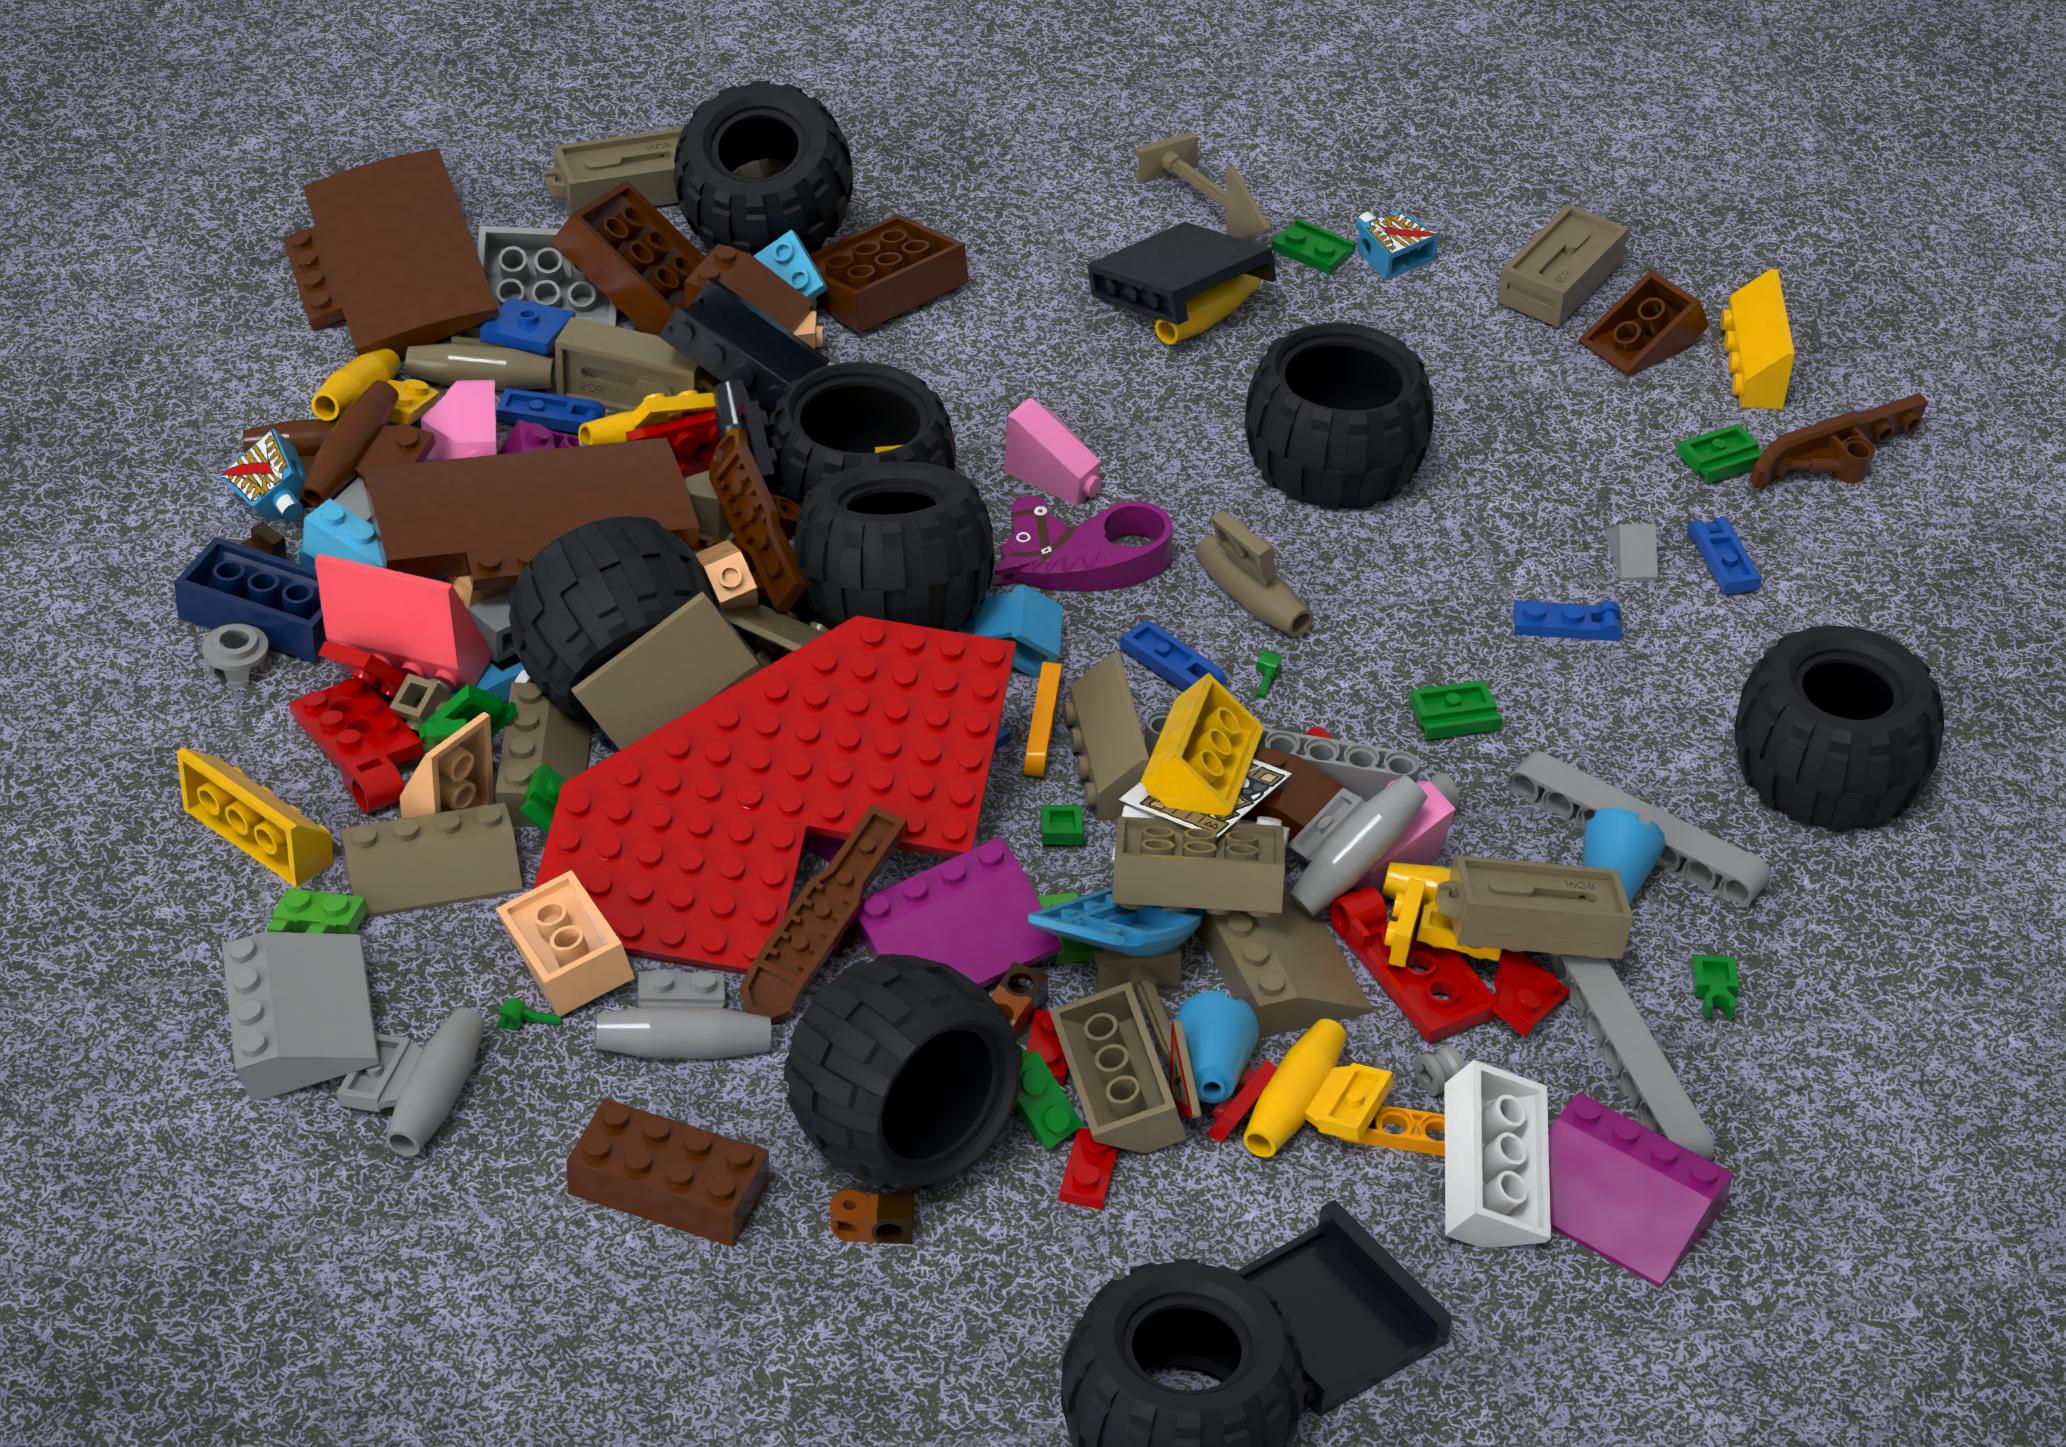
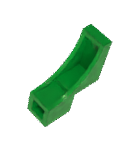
M1022 1050L1023 1066L1020 1071L1019 1081L1022 1085L1014 1109L1029 1127L1039 1144L1044 1149L1049 1150L1083 1126V1123L1039 1051Z

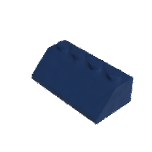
M214 537L174 581L178 618L211 629L228 624L251 625L260 629L266 635L269 648L314 663L321 657L318 653L324 641L328 640L325 635L316 569Z

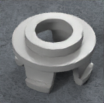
M247 624L224 625L211 631L203 640L202 654L205 659L207 675H215V668L224 670L228 687L248 686L250 668L258 664L260 671H268V639L260 629Z

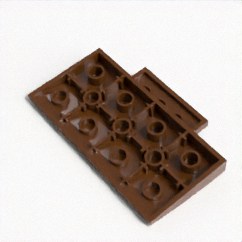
M438 148L368 163L303 186L315 226L306 230H299L293 235L284 238L283 241L304 309L313 331L346 319L358 356L380 349H390L398 356L406 354L409 346L429 345L500 315Z
M667 437L362 468V478L383 568L428 579L469 574L473 591L513 587L518 580L519 574L544 547L578 527L606 518L632 516L648 517L657 520L663 528H668L676 537H680L691 550H698L700 526L684 478Z

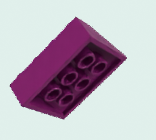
M1001 836L862 899L860 911L855 917L857 935L873 960L880 954L913 955L947 964L981 987L1003 979L1013 962L1028 967L1063 951L1062 944L1057 936L1041 932L1028 923V914L1043 908L1020 863Z
M1580 1092L1556 1118L1548 1131L1551 1228L1661 1288L1725 1208L1733 1173Z

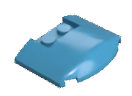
M1112 886L1028 914V923L1041 932L1118 953L1145 958L1168 953L1185 943L1200 926L1204 909L1188 908L1185 912H1169L1164 910L1163 906L1146 905L1144 909L1129 910L1121 907L1120 904L1112 903Z

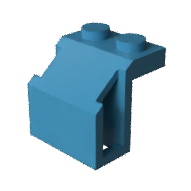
M1025 584L1015 586L1014 592L991 595L986 592L985 602L981 605V611L965 624L954 629V632L1016 642L1012 666L1033 678H1040L1042 662H1055L1060 657L1063 606Z

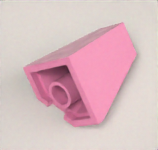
M495 379L456 381L447 390L443 398L421 417V429L434 433L436 441L426 458L431 461L498 455Z
M1028 398L1008 415L1005 456L1006 473L1076 506H1079L1088 497L1093 498L1098 493L1101 487V478L1099 477L1101 461L1054 411Z
M1430 781L1417 782L1428 798L1400 839L1354 886L1356 891L1369 886L1374 887L1376 890L1382 888L1389 862L1427 865L1438 859L1456 809Z

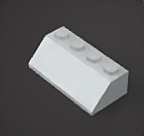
M1473 1060L1444 1083L1445 1236L1477 1247L1488 1248L1546 1243L1551 1239L1547 1086Z

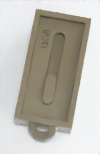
M683 127L553 146L554 168L548 170L545 174V188L549 191V195L563 199L569 216L625 181L631 183L653 206L679 203L673 174L676 146Z
M1567 204L1502 268L1497 302L1559 327L1623 262L1629 228Z
M570 317L555 341L557 395L598 401L603 404L605 409L618 412L634 411L646 396L655 393H664L665 397L677 396L688 390H697L698 394L713 392L714 395V386L720 382L717 377L657 335Z
M1455 855L1449 881L1440 883L1435 895V902L1439 907L1438 911L1451 918L1457 945H1464L1475 949L1487 947L1507 949L1512 952H1544L1555 956L1567 954L1589 956L1594 959H1622L1634 919L1618 869Z

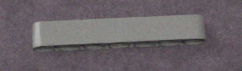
M1169 711L1154 712L1146 720L1144 742L1149 758H1151L1170 713ZM1264 728L1253 756L1254 759L1259 746L1297 755L1355 795L1373 798L1384 790L1389 782L1397 780L1402 775H1407L1414 782H1417L1419 772L1418 759L1413 754L1405 751Z
M1540 751L1532 752L1507 779V786L1512 795L1516 797L1520 795L1526 798L1524 801L1550 814L1555 812L1561 815L1560 819L1583 830L1588 818L1592 819L1595 812L1600 809L1620 808L1639 813L1637 820L1648 826L1650 821H1653L1665 835L1666 845L1662 856L1655 866L1660 864L1666 867L1665 871L1692 884L1696 882L1702 885V889L1728 902L1732 900L1738 903L1737 906L1740 908L1749 906L1771 879L1769 867L1760 858Z
M1567 954L1562 956L1552 955L1553 974L1555 977L1559 976L1563 982L1561 984L1570 990L1567 995L1568 1000L1572 1006H1577L1580 1012H1577L1579 1019L1589 1036L1594 1035L1597 1042L1593 1043L1607 1066L1611 1065L1614 1072H1611L1624 1097L1629 1096L1632 1103L1628 1104L1639 1123L1695 1154L1712 1161L1714 1147L1708 1128L1607 958L1594 959L1589 956Z

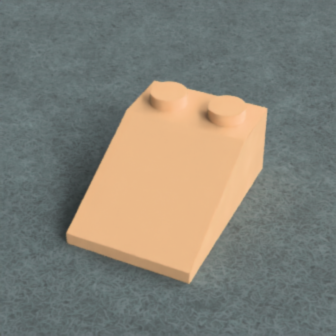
M482 712L425 754L400 795L401 819L495 804L489 714Z
M572 870L496 908L501 921L538 987L558 1017L635 978L621 941Z

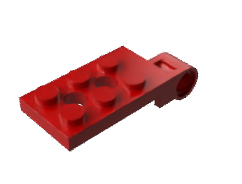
M715 409L626 432V441L667 437L683 478L708 471L710 461L719 443L716 433ZM766 413V414H767V417H768V422H769V419H770V416H771V415H769L768 413ZM706 443L702 450L692 453L696 450L698 444Z
M350 678L338 685L321 691L310 692L302 698L289 702L290 713L341 771L343 785L354 797L365 815L400 802V795L405 786L395 766L424 755L423 743L407 724L389 708L390 706L371 685L365 684L356 678Z
M1369 886L1338 897L1330 904L1331 921L1338 934L1428 1043L1499 1016L1492 1011L1494 994L1456 950L1435 948L1425 942L1416 940L1422 909L1420 910L1406 965L1401 967L1388 964L1391 946L1384 945L1389 922H1387L1384 900L1374 887ZM1418 965L1427 968L1428 971L1419 972L1410 967ZM1443 993L1449 995L1451 998L1439 999L1435 997L1433 994Z

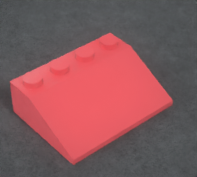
M318 553L315 558L325 635L329 642L371 653L406 676L409 673L428 680L434 678L445 683L452 690H455V688L462 689L467 684L476 686L493 652L452 584Z

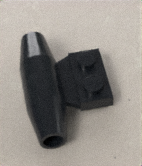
M731 380L714 386L718 442L731 429L739 428L746 430L749 439V449L769 492L772 494L771 478L775 474L774 470L778 468L776 452L773 447L769 448L766 433H769V422L766 412L760 411L758 400L751 401L743 380Z

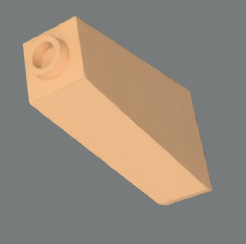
M726 540L695 553L708 576L710 586L717 599L719 611L721 609L758 606L757 586L742 552L735 545Z

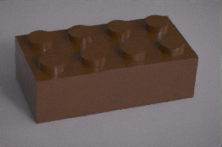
M605 1098L566 1160L569 1195L734 1247L769 1184V1150Z

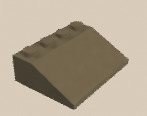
M702 591L571 690L621 751L765 667L755 652Z
M764 605L720 610L722 615L755 654L762 650L774 662L830 631L817 622L812 621L810 625L798 621L799 617L790 610L786 613L773 610Z
M1118 816L1112 903L1120 904L1121 907L1129 910H1140L1149 905L1163 906V909L1169 912H1185L1188 908H1200L1214 915H1225L1230 913V910L1247 911L1249 915L1254 917H1269L1273 913H1282L1285 874L1283 826L1234 823L1217 838V833L1214 831L1191 829L1168 819Z
M1283 890L1282 913H1273L1269 917H1254L1249 915L1247 911L1230 910V913L1225 915H1214L1207 913L1204 909L1201 924L1197 929L1233 999L1238 1001L1239 997L1246 1001L1256 1013L1259 1025V1039L1312 1027L1320 1019L1339 1021L1373 1013V1007L1320 913L1313 917L1310 916L1289 895L1290 891Z

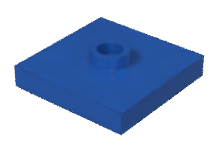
M509 297L498 309L500 315L488 320L480 328V341L546 356L555 346L556 339L570 317L576 318V312Z

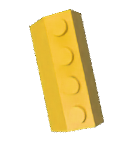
M1770 269L1730 295L1727 309H1722L1720 329L1726 331L1724 351L1730 352L1728 372L1734 373L1732 378V394L1738 395L1740 407L1783 409L1792 371L1795 351L1778 269Z
M1207 673L1175 698L1140 782L1145 786L1151 797L1156 800L1158 799L1168 808L1227 816L1233 811L1264 726L1210 673Z
M184 747L177 751L183 808L189 814L296 888L334 862L333 838L323 825H317L302 815L295 806L286 804L274 796L267 787L258 785L245 776L239 768L230 766L219 757Z

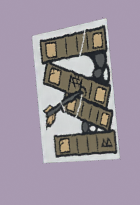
M1252 759L1233 811L1227 816L1168 808L1158 799L1156 800L1151 797L1141 782L1119 800L1191 829L1214 831L1217 833L1218 838L1292 773Z

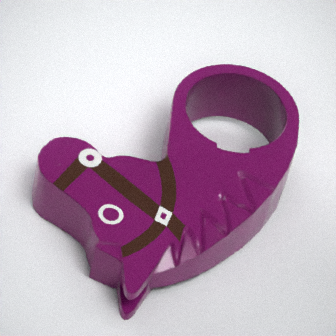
M1021 497L1011 506L1012 535L1007 539L1006 544L1000 545L1001 562L994 567V574L999 576L994 581V585L1005 586L1026 583L1052 590L1095 592L1127 588L1143 583L1163 572L1171 562V518L1163 509L1154 504L1142 501H1127L1107 508L1076 527H1067L1057 517L1048 515V505L1041 497ZM1128 534H1141L1156 540L1151 544L1139 547L1111 543L1114 539Z

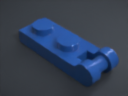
M505 388L496 408V421L516 424L519 419L531 424L543 425L547 429L573 432L578 435L581 424L603 418L606 410L603 404L594 400Z
M1726 517L1714 518L1709 523H1704L1702 520L1688 522L1687 534L1692 543L1697 545L1723 594L1759 590L1761 577Z
M1514 600V635L1618 641L1623 635L1622 624L1619 621L1621 618L1620 606L1614 601H1605L1596 606L1576 603L1565 604Z
M1148 619L1121 636L1120 648L1182 689L1183 692L1207 673H1210L1222 686L1226 684L1225 673L1219 666Z

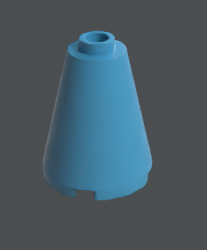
M1620 808L1600 809L1595 812L1592 819L1588 818L1584 828L1582 866L1618 869L1630 904L1662 856L1666 845L1665 835L1653 821H1650L1648 826L1637 820L1639 813Z
M1211 991L1199 993L1182 1004L1174 1020L1181 1019L1198 1099L1207 1103H1219L1232 1095L1258 1043L1259 1025L1256 1013L1246 1001L1239 997L1237 1001L1225 997V992Z

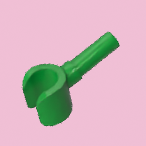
M1267 649L1263 650L1256 664V670L1264 673L1256 697L1262 699L1266 698L1273 679H1276L1281 673V666L1279 664L1282 661V657Z
M510 998L504 1002L499 1011L501 1016L497 1025L513 1031L518 1030L522 1021L560 1026L561 1016L558 1017L555 1014L527 1009L526 1004L522 1000Z

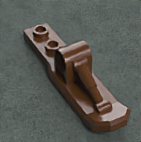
M1920 393L1864 412L1851 411L1781 435L1767 446L1757 460L1749 481L1756 488L1765 489L1777 478L1800 470H1807L1809 472H1832L1836 478L1847 483L1861 482L1864 480L1875 454V447L1872 443L1883 442L1889 437L1904 432H1912L1918 428L1922 422V416L1928 401Z
M739 428L731 429L716 446L710 461V482L739 546L750 554L774 609L787 613L808 588V584L800 572L789 543L795 535L798 513L802 508L788 498L769 492L749 449L747 431Z
M870 805L829 866L808 881L751 963L740 985L746 1013L770 1017L771 1025L792 1017L804 991L828 956L832 954L842 958L845 954L841 952L845 948L850 949L857 935L855 917L860 911L863 895L908 831L907 820L877 806Z

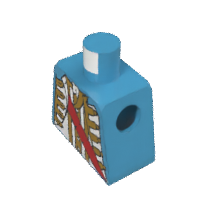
M1394 210L1376 218L1370 212H1364L1357 219L1356 228L1360 231L1357 251L1385 280L1436 260L1439 233L1405 213Z
M274 429L270 430L220 475V478L271 522L278 520L281 516L286 521H293L303 513V506L299 500L303 498L300 491L307 476L306 471L293 444Z

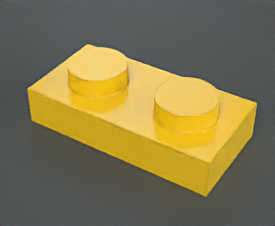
M1410 878L1406 893L1397 892L1392 917L1398 918V922L1389 921L1384 945L1391 946L1388 964L1401 967L1406 965L1421 910L1426 881Z

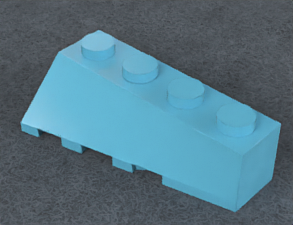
M330 498L304 518L303 552L315 559L319 553L383 568L374 525ZM447 577L431 578L441 582L447 581Z

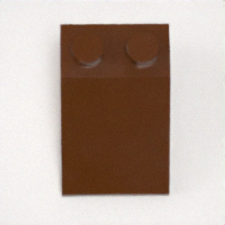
M717 244L684 281L685 309L693 303L707 280L712 276L791 333L798 328L814 309V303L754 256L730 246Z
M1650 270L1582 335L1578 342L1629 377L1686 350L1709 327V323L1700 300L1653 270Z
M1259 746L1254 759L1292 774L1240 819L1257 822V817L1263 816L1281 820V826L1290 828L1288 845L1327 803L1345 787L1297 755Z

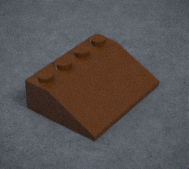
M628 181L572 213L551 241L565 258L574 263L586 275L587 279L612 301L616 308L621 310L637 325L641 332L657 336L660 335L678 306L685 310L684 281L706 258Z
M900 214L809 254L829 288L816 298L839 323L857 332L870 331L877 324L888 319H895L901 313L916 306H923L929 300L941 294L951 293L956 287L969 282L964 243Z

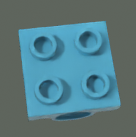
M792 229L754 255L757 260L814 303V309L817 306L815 298L829 289L800 238Z

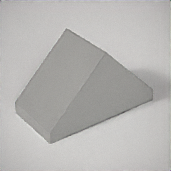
M1656 524L1617 525L1606 529L1605 535L1620 581L1658 580Z

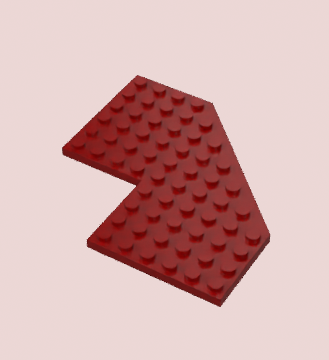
M856 615L563 783L534 889L572 870L621 941L626 955L746 975L751 963L789 910L807 834L847 840L872 804L907 820L909 829L895 849L954 858L973 849L1016 651V642Z

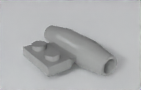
M1402 775L1367 802L1347 789L1342 788L1287 845L1296 857L1309 864L1290 891L1289 895L1306 913L1313 917L1331 904L1334 899L1342 896L1354 887L1400 839L1428 798L1427 794L1407 775Z
M662 970L653 972L638 971V1008L596 1014L595 1049L643 1058L716 1060L770 1052L771 1018L725 1009L724 973H709L705 971L696 973L666 972Z
M457 1008L430 1038L424 1049L413 1043L411 1038L376 1033L380 1064L346 1075L336 1093L339 1106L381 1112L383 1108L395 1106L386 1135V1143L392 1151L406 1157L417 1155L448 1117L474 1067L485 1028L484 1019L472 1009Z

